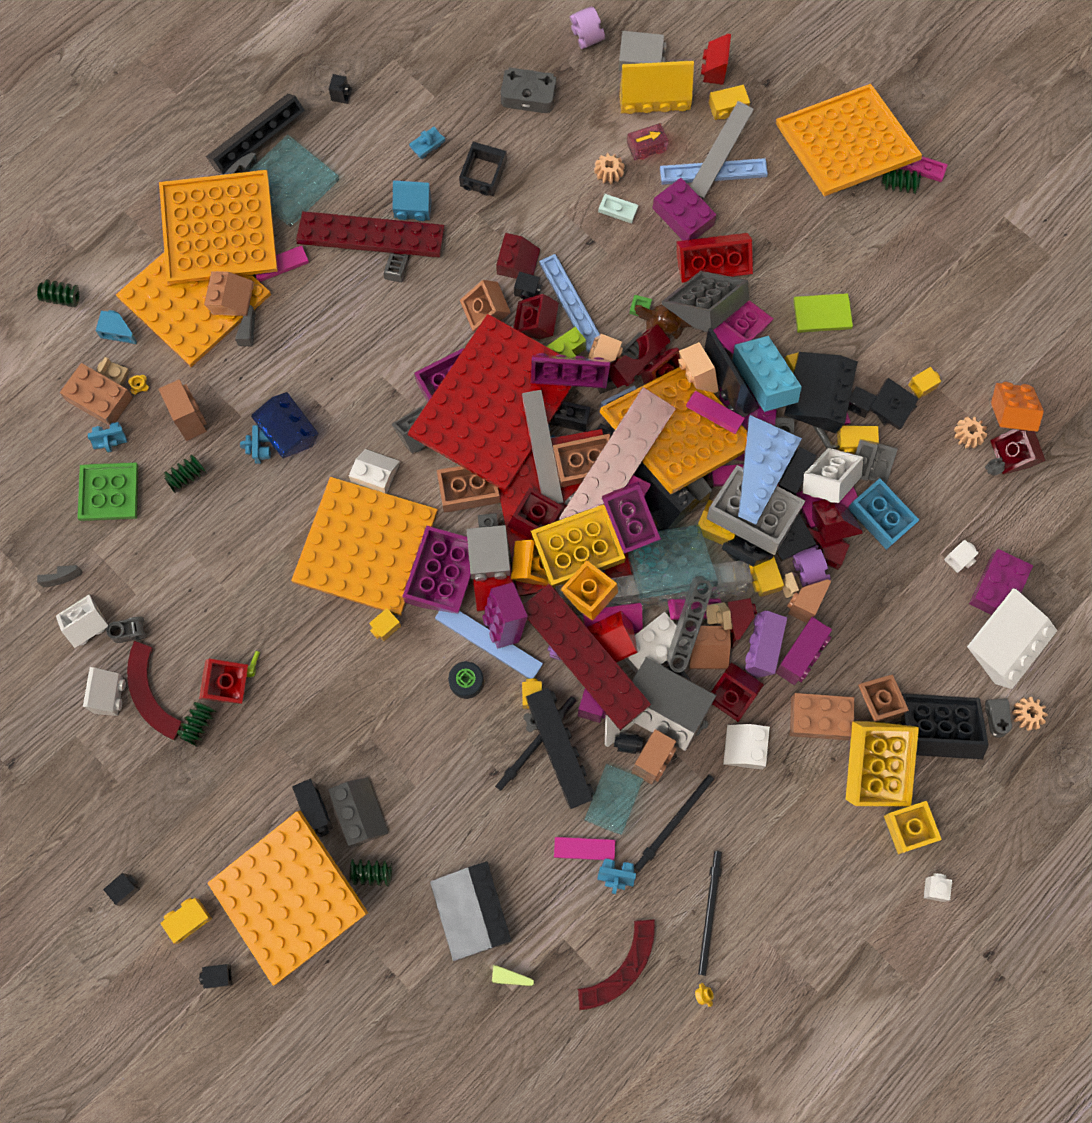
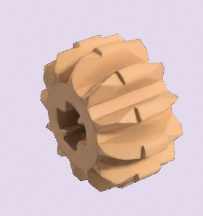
M607 153L606 157L601 155L599 160L595 162L594 173L597 174L598 180L603 179V184L606 181L612 184L613 180L618 182L619 178L624 174V163H622L621 157L616 158V154L610 156Z
M967 416L964 421L960 420L957 423L958 426L954 428V432H956L954 437L955 439H960L959 445L964 443L965 449L969 446L974 449L977 447V444L981 445L984 442L983 439L987 437V433H985L987 427L981 426L983 420L977 422L976 416L972 419Z
M1029 697L1027 700L1022 698L1020 703L1014 704L1016 710L1012 711V714L1017 716L1014 722H1020L1019 728L1026 726L1027 731L1032 730V728L1037 730L1040 728V725L1045 724L1046 721L1043 718L1047 717L1048 714L1042 711L1046 706L1042 705L1040 707L1039 699L1034 702L1033 697Z

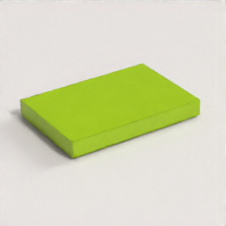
M848 293L798 296L793 299L797 333L848 330L853 327Z

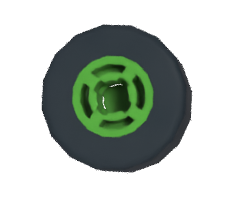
M459 662L449 672L448 681L450 689L459 698H473L482 690L484 684L483 673L479 666L473 662Z

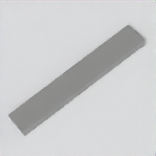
M740 101L735 105L690 185L702 200H704L754 110Z
M542 391L522 393L541 494L559 504L563 503Z

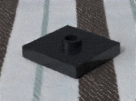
M887 378L869 410L900 430L919 398Z
M798 514L777 551L781 562L793 557L798 552L816 545L800 514Z
M741 537L727 541L722 546L723 551L752 567L773 558V554Z

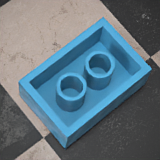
M880 478L848 507L851 513L886 550L919 521L914 513Z

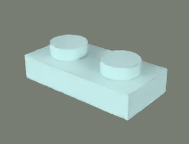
M604 194L598 212L632 223L638 210V205Z

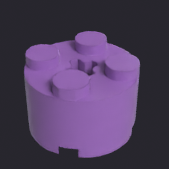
M818 545L793 555L794 560H792L795 571H800V581L803 587L827 579L831 581L830 574L826 575L825 573L828 566L821 549H818Z

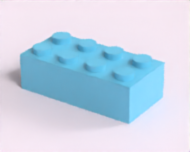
M769 336L739 343L734 346L732 361L764 412L799 402L802 386Z

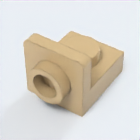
M104 357L97 367L98 373L121 386L130 372L128 368L111 362L107 357Z
M794 572L786 574V578L782 579L784 583L783 592L786 598L792 597L795 592L799 593L803 587L798 574Z
M725 602L707 605L706 615L708 624L718 623L721 624L724 630L732 629L730 609Z

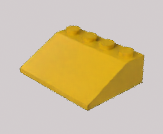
M694 61L622 64L619 94L621 113L633 114L639 112L690 110L693 92Z
M604 504L531 531L547 579L553 588L566 584L586 560L600 571L625 562L624 553Z
M852 721L846 788L847 801L855 806H911L919 727L869 721Z

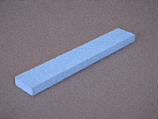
M766 158L725 161L714 181L767 177ZM703 163L660 166L661 185L673 184L680 178L686 183H692Z
M556 254L540 260L539 264L573 327H576L586 339V350L589 353L594 338L600 334Z
M439 611L435 617L437 621L528 679H534L543 666V663L513 644L497 649L496 644L492 643L490 639V630L461 611L458 614Z

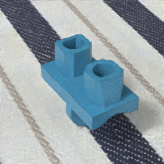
M434 126L427 132L425 130L422 131L421 136L412 141L409 146L420 159H423L429 152L439 148L445 142V137Z
M119 422L111 423L110 429L103 430V427L100 426L93 427L92 433H88V439L91 441L93 449L106 448L108 453L112 452V446L127 443V437Z
M258 425L252 426V441L251 436L246 435L245 441L240 442V447L245 449V454L250 455L252 449V459H255V464H261V460L271 458L270 447H261V442L271 441L270 430L260 429Z
M604 859L602 867L600 866L597 880L605 881V886L612 888V894H616L617 889L625 890L626 885L633 887L636 878L634 864L625 862L622 865V870L614 869L615 861Z

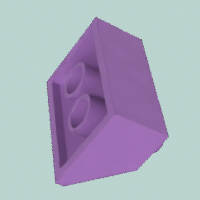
M767 610L757 613L754 619V631L749 640L751 644L745 658V669L753 677L760 678L775 674L787 617Z

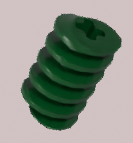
M895 169L882 174L881 186L884 185L885 190H888L889 186H891L892 191L899 187V192L906 188V193H909L910 189L913 188V194H916L920 185L921 172L917 175V171H913L910 175L909 170H906L903 174L902 169H899L897 173Z
M46 279L44 284L43 282L39 283L37 297L42 302H52L53 304L67 305V307L75 308L79 303V286L74 285L72 289V285L69 283L65 287L64 282H60L58 285L57 281H53L51 284V281Z
M192 454L190 455V462L183 459L184 466L177 463L178 470L171 467V474L166 471L164 472V479L174 493H176L175 487L180 490L183 489L181 483L189 485L188 478L194 482L195 474L201 477V470L207 473L199 460Z
M194 702L193 705L196 710H189L192 717L185 716L188 724L181 723L184 731L177 730V734L182 740L197 747L198 745L194 740L201 741L202 738L198 733H206L202 726H210L206 719L213 720L214 717L210 713L216 711L202 703Z
M351 859L350 881L352 879L353 885H357L360 879L363 886H365L367 880L370 886L374 885L375 880L378 886H381L384 881L385 885L389 887L392 881L393 864L391 862V865L388 866L387 861L384 860L382 866H380L378 860H376L374 866H372L370 860H367L366 865H363L362 859H360L358 865H355L354 859Z

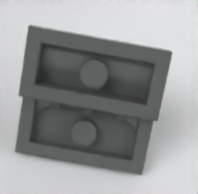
M860 439L855 454L863 457L862 477L860 479L876 482L880 478L887 485L898 448Z

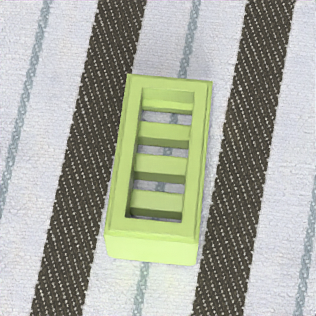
M493 965V983L534 985V980L529 977Z

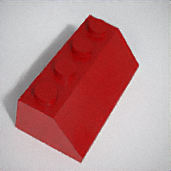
M748 233L676 241L677 261L682 283L687 282L700 271L730 277L753 274L752 238Z

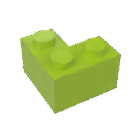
M574 327L546 347L560 355L576 357L586 350V339Z

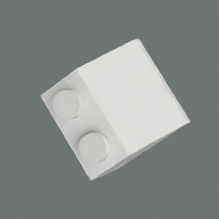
M365 449L353 464L349 474L350 481L353 484L387 494L400 461Z
M87 595L56 615L62 633L74 648L84 645L94 635L104 632L108 626L106 619L90 595Z
M90 667L83 707L94 714L118 716V711L122 708L121 693L125 690L126 685L124 677L119 673Z
M753 724L727 725L723 765L763 770L766 767L770 727Z

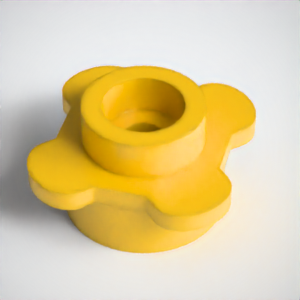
M135 375L128 380L132 394L136 395L138 392L148 391L149 386L146 384L147 378L145 375Z
M700 983L699 988L695 991L698 1003L700 1005L707 1004L708 1007L713 1006L714 994L712 989L706 987L704 983Z

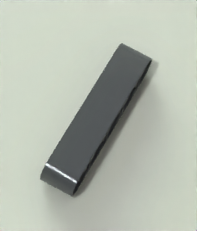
M703 576L695 577L690 584L667 654V663L675 672L684 671L688 665L712 593V585ZM700 583H706V587L703 590H697ZM694 602H700L697 609H691V605ZM693 620V625L689 628H686V622ZM682 639H687L686 645L679 646V642ZM675 658H681L679 664H673Z

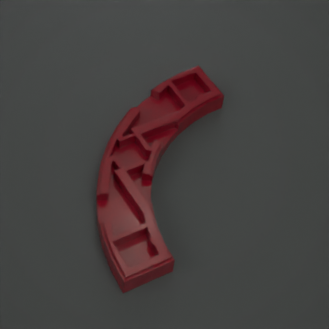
M134 641L127 666V680L131 698L140 715L151 727L175 741L178 735L177 730L181 729V723L183 722L173 718L159 706L148 681L149 662L153 648Z
M655 919L634 921L633 940L624 962L615 973L601 983L578 989L579 1010L592 1009L614 1000L628 990L638 979L648 962L652 950Z

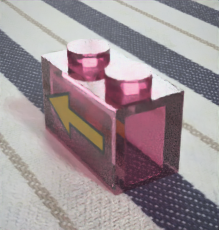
M661 123L628 133L627 145L634 161L642 160L650 155L661 154L667 150L668 138Z

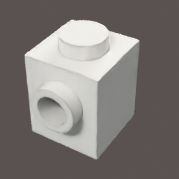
M964 540L944 560L958 573L965 566L969 568L976 562L974 558L978 552L972 543Z
M936 873L933 876L927 877L925 880L924 898L941 902L950 901L952 880L946 879V875Z

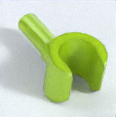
M255 651L251 664L248 666L246 677L255 676V666L260 654L259 651Z

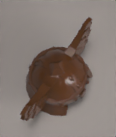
M662 304L656 306L653 310L647 309L642 305H636V308H634L639 318L646 320V329L658 324L666 336L673 335L676 340L681 336L685 327H692Z

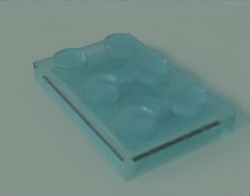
M606 764L584 821L622 835L643 778Z

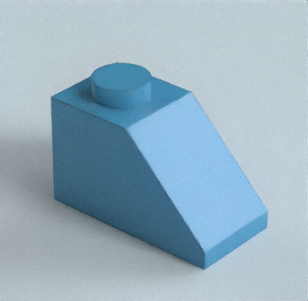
M113 310L108 312L101 311L95 330L100 338L131 344L137 343L134 335L118 312Z

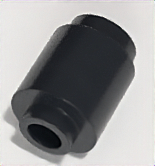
M620 732L619 736L615 735L614 747H617V752L630 754L642 752L643 737H639L638 734Z

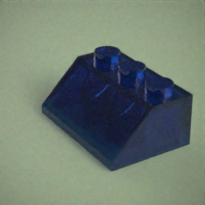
M288 392L272 397L251 415L283 459L313 447L319 435Z

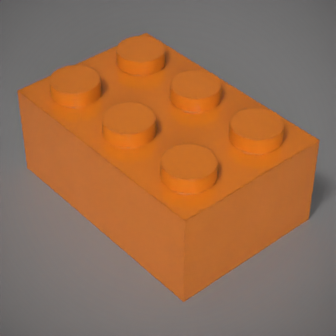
M1010 382L996 383L991 405L999 426L1038 432L1044 410L1034 387L1027 384H1022L1021 386L1013 385Z

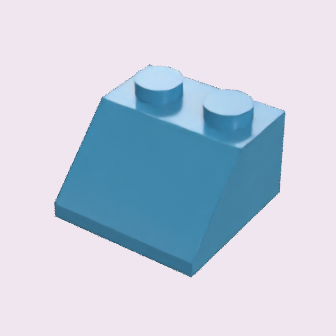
M393 180L394 218L400 220H430L432 204L430 184Z

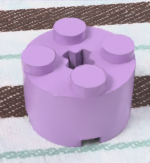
M588 7L570 16L573 34L579 37L578 43L581 49L605 40L604 30L600 27L599 23L601 21L594 7Z

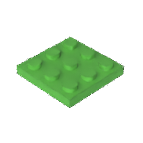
M137 462L80 465L79 521L137 519Z

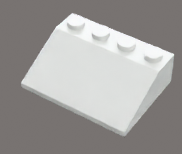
M1013 588L967 647L995 684L1013 689L1055 635L1057 629L1045 614L1018 590Z

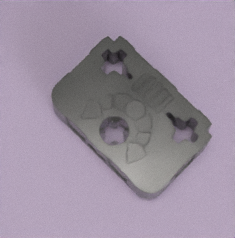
M509 67L508 70H505L503 76L501 105L512 109L550 113L553 109L556 77L552 73Z

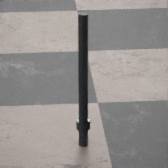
M570 696L560 708L563 716L576 703L577 700L574 697ZM538 734L517 761L506 769L505 775L495 786L499 791H502L510 780H514L518 775L519 769L543 742L540 734Z
M707 775L649 848L646 847L642 852V857L634 865L635 870L640 872L649 860L652 861L656 856L655 852L714 781L712 776Z
M714 851L713 864L709 871L711 879L698 975L706 976L718 881L722 873V868H720L722 852Z

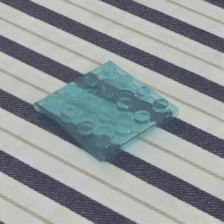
M288 134L248 171H268L272 212L289 227L301 217L302 211L307 212L340 180L335 172Z
M699 524L658 531L660 540L627 552L640 599L688 591L692 580L697 576L705 577L712 587L718 586V580ZM700 583L697 589L705 588L706 583Z

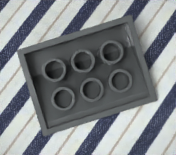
M700 271L662 301V305L695 329L708 332L709 328L712 327L714 330L749 301L748 280Z
M646 657L632 682L651 703V706L632 722L652 733L655 729L675 740V746L686 751L692 744L717 695Z

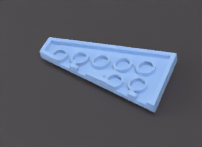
M750 415L748 419L738 517L757 524L802 438Z

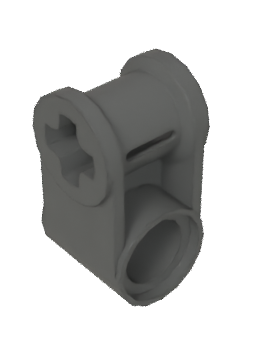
M132 617L127 620L112 622L107 626L106 633L115 643L145 639L147 633L144 632L143 627L144 617ZM121 629V633L118 636H113L115 630Z
M1007 698L986 700L985 710L990 733L997 738L1004 737L1012 729L1009 701Z

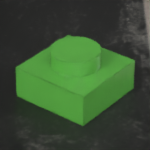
M634 295L629 314L639 316L634 310L636 305H642L650 309L652 299Z

